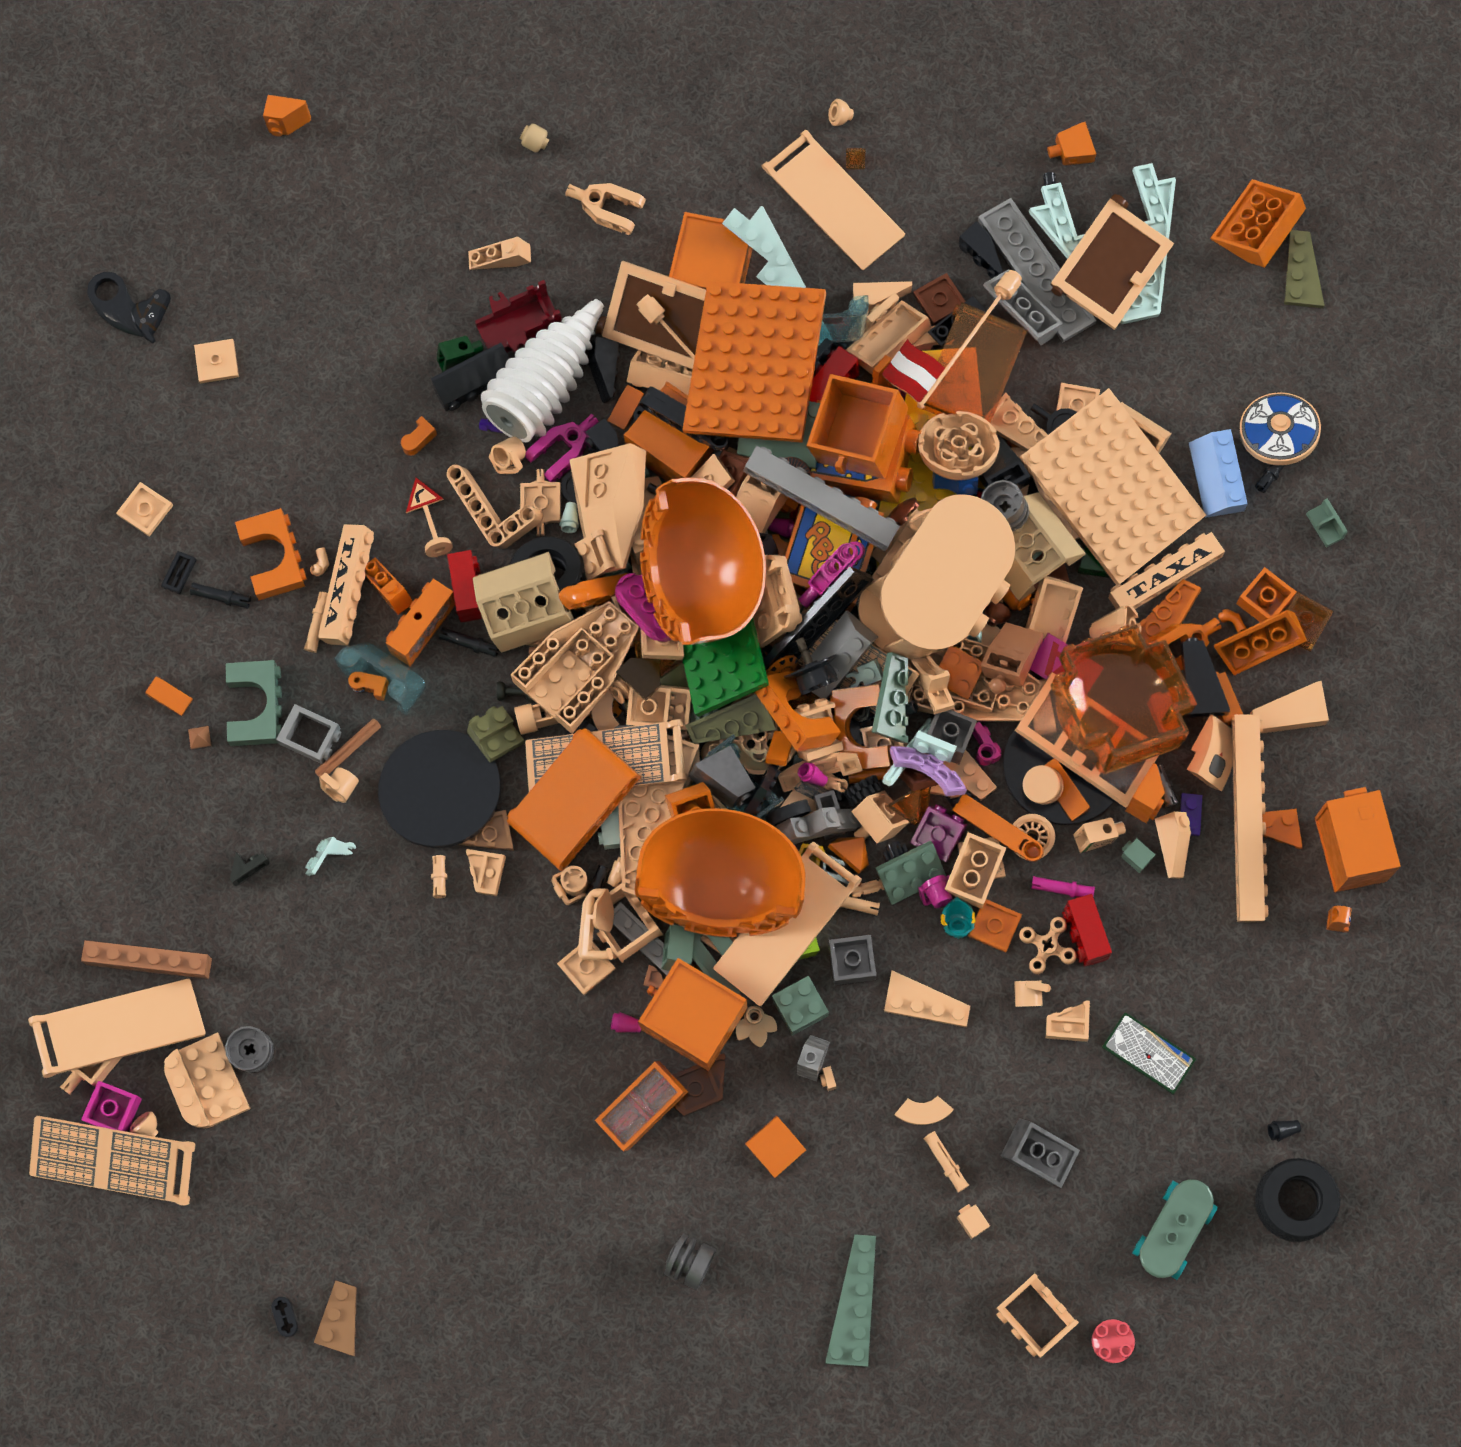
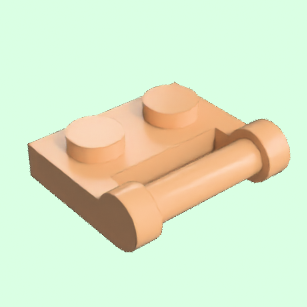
M602 529L593 531L589 536L574 544L583 558L587 580L597 579L616 567L608 553Z

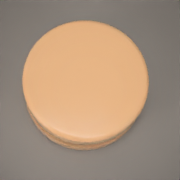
M1039 765L1031 768L1023 779L1025 795L1031 801L1038 804H1051L1063 792L1064 783L1058 771L1048 766Z

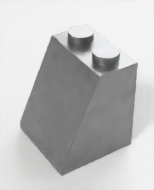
M731 746L696 763L689 774L690 779L695 783L704 782L710 789L711 794L729 808L735 806L740 808L746 805L755 790L753 782Z

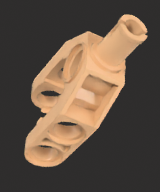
M612 183L589 185L586 190L569 184L566 190V196L581 201L582 209L596 224L621 233L622 231L626 232V235H631L635 224L627 218L603 210L604 201L612 198L623 202L626 206L629 204L640 209L643 208L646 202L642 195ZM593 198L599 199V201L592 202L590 200Z

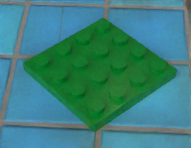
M753 618L744 628L729 637L709 643L683 645L684 669L694 713L698 717L769 685Z

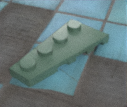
M893 652L887 653L872 733L901 743H908V736H906V725H908V717H906V704H908V696H906L908 658Z

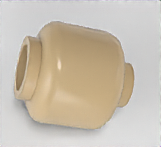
M534 123L530 126L526 125L519 138L522 140L521 144L523 147L535 153L539 152L540 149L544 150L549 142V139L546 138L548 135L547 130Z

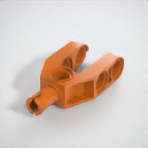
M1213 618L1204 625L1193 623L1172 624L1145 640L1144 645L1146 650L1151 653L1180 638L1181 642H1185L1186 639L1191 638L1194 634V638H1198V641L1203 640L1207 647L1209 644L1208 636L1220 630L1221 625L1217 626L1220 623L1217 618ZM1182 655L1174 660L1166 661L1167 664L1160 667L1156 672L1160 679L1169 678L1183 670Z

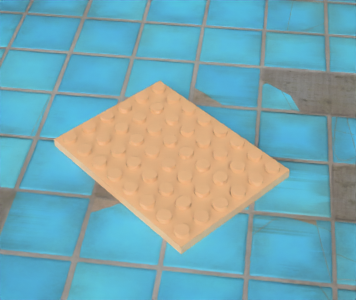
M1107 389L1019 457L1117 586L1206 516L1110 389Z

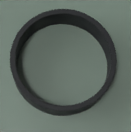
M807 799L778 808L766 814L765 819L771 825L776 826L789 818L803 817L812 811Z

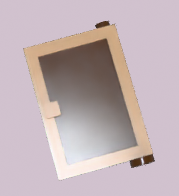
M1117 194L1111 196L1050 284L1053 287L1051 289L1053 294L1059 297L1064 294L1114 330L1174 244L1126 210L1129 206L1128 202Z
M621 261L607 317L604 315L600 317L596 327V334L693 369L694 360L660 322L658 324L655 322L650 324L640 313L639 307L636 304L647 294L650 297H654L665 310L663 313L665 316L663 318L664 322L695 355L706 290Z

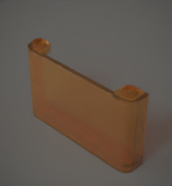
M963 302L960 305L956 304L952 313L955 316L954 322L938 359V362L944 368L947 367L986 313L985 311ZM989 314L925 402L923 410L935 415L942 413L945 415H956V411L970 412L981 416L991 424L1027 330Z

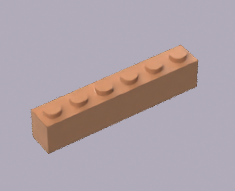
M84 941L81 961L90 966L209 979L212 958L208 954Z

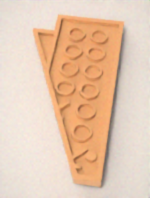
M667 735L671 775L677 774L674 738ZM682 740L684 771L687 774L688 780L700 746ZM687 781L633 787L619 803L622 891L636 897L635 880L641 848L651 832L671 818L665 795L684 789Z

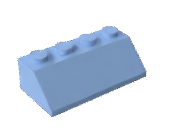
M1231 429L1211 432L1189 442L1202 507L1206 514L1205 518L1243 512L1248 503Z

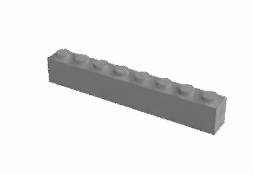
M756 446L743 472L879 549L887 550L900 527L896 524L895 520L889 517H882L876 509L872 507L866 508L861 505L858 499L854 497L849 498L843 495L840 489L827 486L821 478H813L803 468H795L790 465L787 459L783 457L778 458L772 455L769 449Z

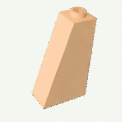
M1314 682L1252 710L1250 715H1259L1260 720H1263V732H1260V734L1326 725L1329 718L1322 682Z

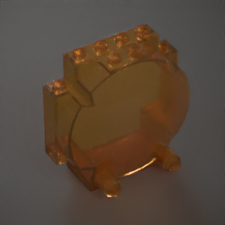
M1126 625L1116 632L1111 633L1108 631L1098 638H1087L1080 644H1069L1063 648L1059 660L1065 672L1055 675L1050 685L1056 697L1058 719L1065 734L1081 751H1093L1098 758L1096 768L1099 772L1107 774L1178 749L1189 734L1182 715L1191 713L1197 703L1166 640L1160 642L1155 640L1146 644L1137 625L1131 627Z

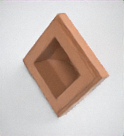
M209 726L188 729L191 749L211 746Z

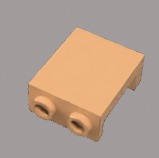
M820 698L810 705H798L794 711L809 719L830 716L833 720L831 708L835 707V703L826 698ZM835 739L830 746L797 751L798 758L811 761L844 750L843 743Z

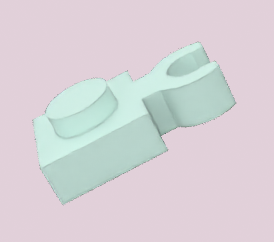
M877 659L858 666V672L852 671L846 675V678L854 677L856 679V683L851 685V688L859 686L862 681L867 686L882 680L883 672Z

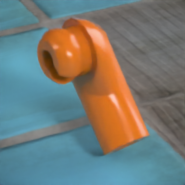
M1224 609L1218 614L1221 622H1227V620L1232 622L1237 633L1247 629L1238 613Z

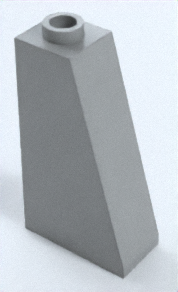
M812 1035L809 1036L797 1063V1075L817 1082L830 1045L829 1041Z

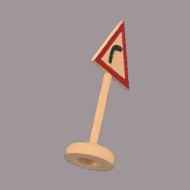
M415 478L406 513L420 508L424 509L433 537L425 545V553L428 557L445 555L452 550V542L446 537L437 536L428 505L444 499Z

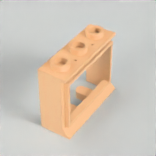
M621 883L609 892L612 904L614 905L626 897L649 930L623 949L620 948L610 932L599 930L596 933L603 944L607 942L610 945L614 960L619 958L623 963L625 959L655 938L662 936L663 933L647 910L641 905L638 897L622 891Z
M1033 1274L996 1308L999 1311L996 1315L1004 1324L1008 1322L1013 1327L1011 1332L1019 1341L1023 1339L1028 1344L1025 1348L1033 1357L1037 1355L1041 1358L1079 1322L1068 1313L1063 1304L1037 1278L1038 1276ZM1029 1285L1037 1291L1067 1325L1043 1348L1034 1341L1005 1308Z

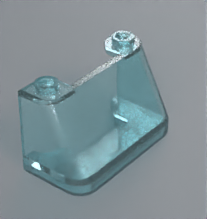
M868 295L856 296L851 299L849 309L842 313L823 314L819 343H822L826 338L832 342L859 340L865 331L869 309Z
M362 642L344 647L334 658L340 671L348 677L353 672L365 673L368 667L390 680L388 693L392 699L398 702L397 709L405 715L408 714L426 688L425 681L419 674L370 642Z

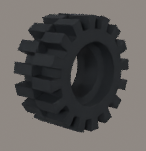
M872 775L851 786L845 791L844 795L854 809L867 796L884 791V788L877 776Z

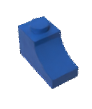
M933 472L932 484L934 489H948L957 495H974L978 492L977 477L968 480H951Z

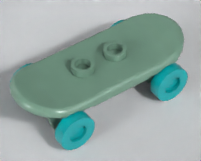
M1193 1179L1185 1180L1181 1183L1173 1180L1162 1198L1167 1202L1148 1236L1142 1235L1132 1251V1254L1137 1257L1140 1254L1141 1265L1145 1271L1157 1278L1172 1277L1178 1280L1188 1262L1185 1258L1203 1225H1208L1217 1211L1218 1206L1213 1204L1214 1198L1209 1187L1203 1182Z

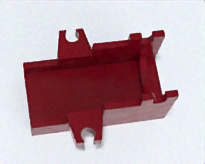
M545 280L538 282L539 285L533 287V285L526 287L527 291L511 297L509 300L502 292L498 293L499 301H494L493 296L489 297L492 313L475 320L476 328L487 349L502 343L506 353L509 351L516 353L519 347L523 346L525 348L527 340L536 338L538 331L548 330V326L553 322L561 323V313L559 309L555 310L548 296Z

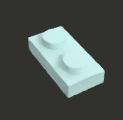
M918 731L912 748L917 749L921 753H930L936 756L937 759L949 763L957 747L921 731Z

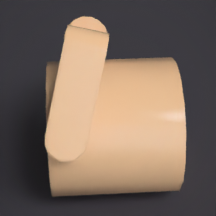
M513 436L494 445L491 448L489 459L496 472L499 474L518 473L523 468L521 460L526 455L525 446L520 439Z
M340 767L335 769L331 777L327 773L319 777L321 789L334 801L346 803L359 782L355 775Z
M567 867L564 871L552 877L554 890L558 897L562 898L565 905H571L586 896L585 892L589 887V880L586 872L581 867ZM560 877L561 884H559V882L557 881V879ZM569 894L576 897L569 900L566 895Z
M1042 980L1014 981L1015 1007L1043 1006L1042 991L1049 992L1051 990L1050 985L1043 984Z

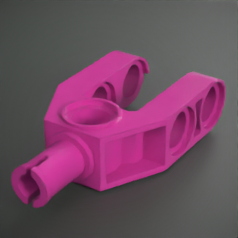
M590 414L579 425L570 422L553 427L526 451L525 458L531 463L542 453L545 454L546 450L556 441L563 440L570 450L544 474L549 482H556L557 478L560 479L571 469L570 459L583 455L587 445L585 441L587 439L586 431L599 421L596 417L594 418L593 414ZM572 435L578 436L575 441L569 440V437Z
M858 541L842 544L809 580L808 584L810 587L798 598L799 602L808 608L819 595H823L827 588L837 581L845 569L853 567L863 557L865 553L863 544ZM855 545H857V546L860 548V553H859V555H858L857 547H856ZM850 548L853 550V555L850 554ZM836 563L839 565V570L836 568Z

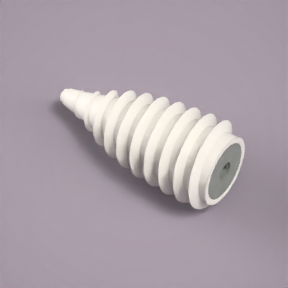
M594 299V301H590L581 310H577L572 317H564L561 323L553 322L548 326V330L538 331L536 338L527 340L525 348L518 349L515 353V358L508 359L505 368L498 370L496 378L488 382L487 390L481 394L483 412L495 427L507 436L517 437L522 442H529L533 436L543 437L546 435L544 425L551 426L554 424L553 414H561L562 412L560 402L566 403L570 400L567 390L574 391L577 388L574 378L583 377V370L579 364L587 365L589 363L585 350H592L590 338L591 335H595L594 328L603 312L604 305L601 301Z

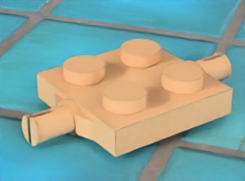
M537 469V481L520 483V508L530 505L542 512L543 518L537 525L536 536H540V529L541 536H545V524L560 523L561 483L545 481V470L541 469L540 476V469ZM533 511L528 515L529 520L533 517Z

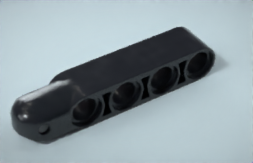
M649 387L645 396L640 400L639 405L650 414L684 433L682 429L686 406L660 390ZM684 433L697 442L706 444L717 451L724 450L729 444V437Z

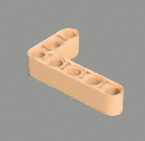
M452 465L448 468V480L490 545L500 549L508 548L542 521L543 515L539 509L525 505L501 522L470 471L459 465ZM459 471H461V476L459 479H457L456 475ZM471 486V492L467 495L466 491ZM481 502V509L477 511L476 507ZM533 511V517L529 520L528 515ZM491 518L492 523L487 527V521ZM515 523H517L518 527L516 531L513 532L512 527ZM502 535L501 542L497 543V537Z

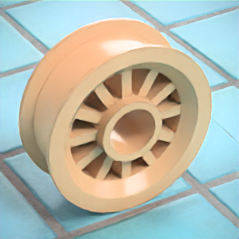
M1026 814L1019 817L1013 823L1015 827L1024 833H1033L1037 836V841L1044 849L1042 858L1052 849L1055 842V831L1052 824L1045 817L1038 814Z

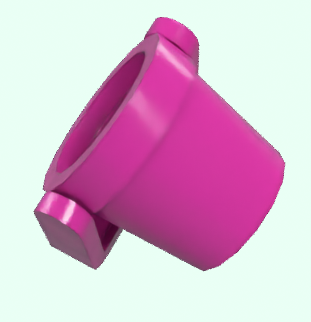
M949 875L933 877L918 887L920 899L925 906L932 904L934 908H941L953 900L952 894L945 890Z

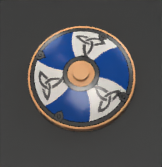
M1271 393L1259 397L1245 409L1240 421V438L1245 449L1254 458L1271 465H1289L1303 460L1312 453L1320 438L1321 423L1316 410L1303 398L1289 393Z

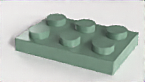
M931 841L875 867L888 900L892 905L919 892L918 887L922 886L927 880L939 875L946 876L934 844Z

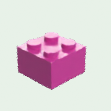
M98 1081L81 1120L93 1126L128 1132L142 1098Z

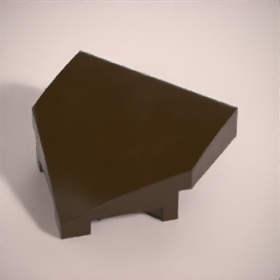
M630 658L616 671L645 701L661 686V661L658 659Z

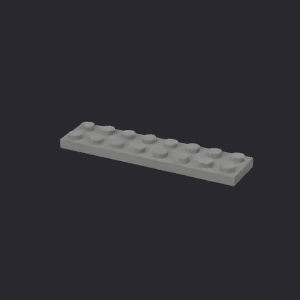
M1012 198L978 216V221L991 235L993 243L1011 269L1022 277L1021 282L1063 323L1056 333L1062 343L1096 324V319L1087 310L1064 294L1059 297L1052 293L1051 289L1053 287L1050 284L1060 271V267Z

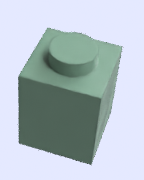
M1136 838L1133 843L1129 840L1122 848L1124 852L1121 857L1140 873L1152 861L1155 854Z

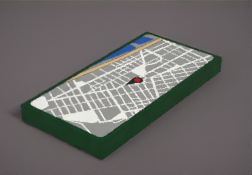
M1126 1012L1102 1047L1171 1094L1175 1093L1196 1058Z

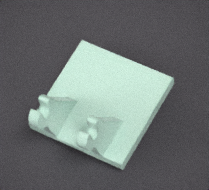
M334 837L321 840L316 848L318 851L316 857H311L305 867L308 869L305 874L308 876L315 875L327 854H353L348 848L351 850L356 849L355 844L352 842L344 843L336 840Z

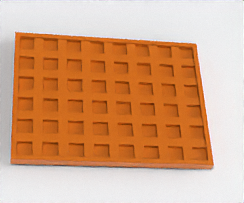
M708 281L683 432L688 434L803 443L826 290Z

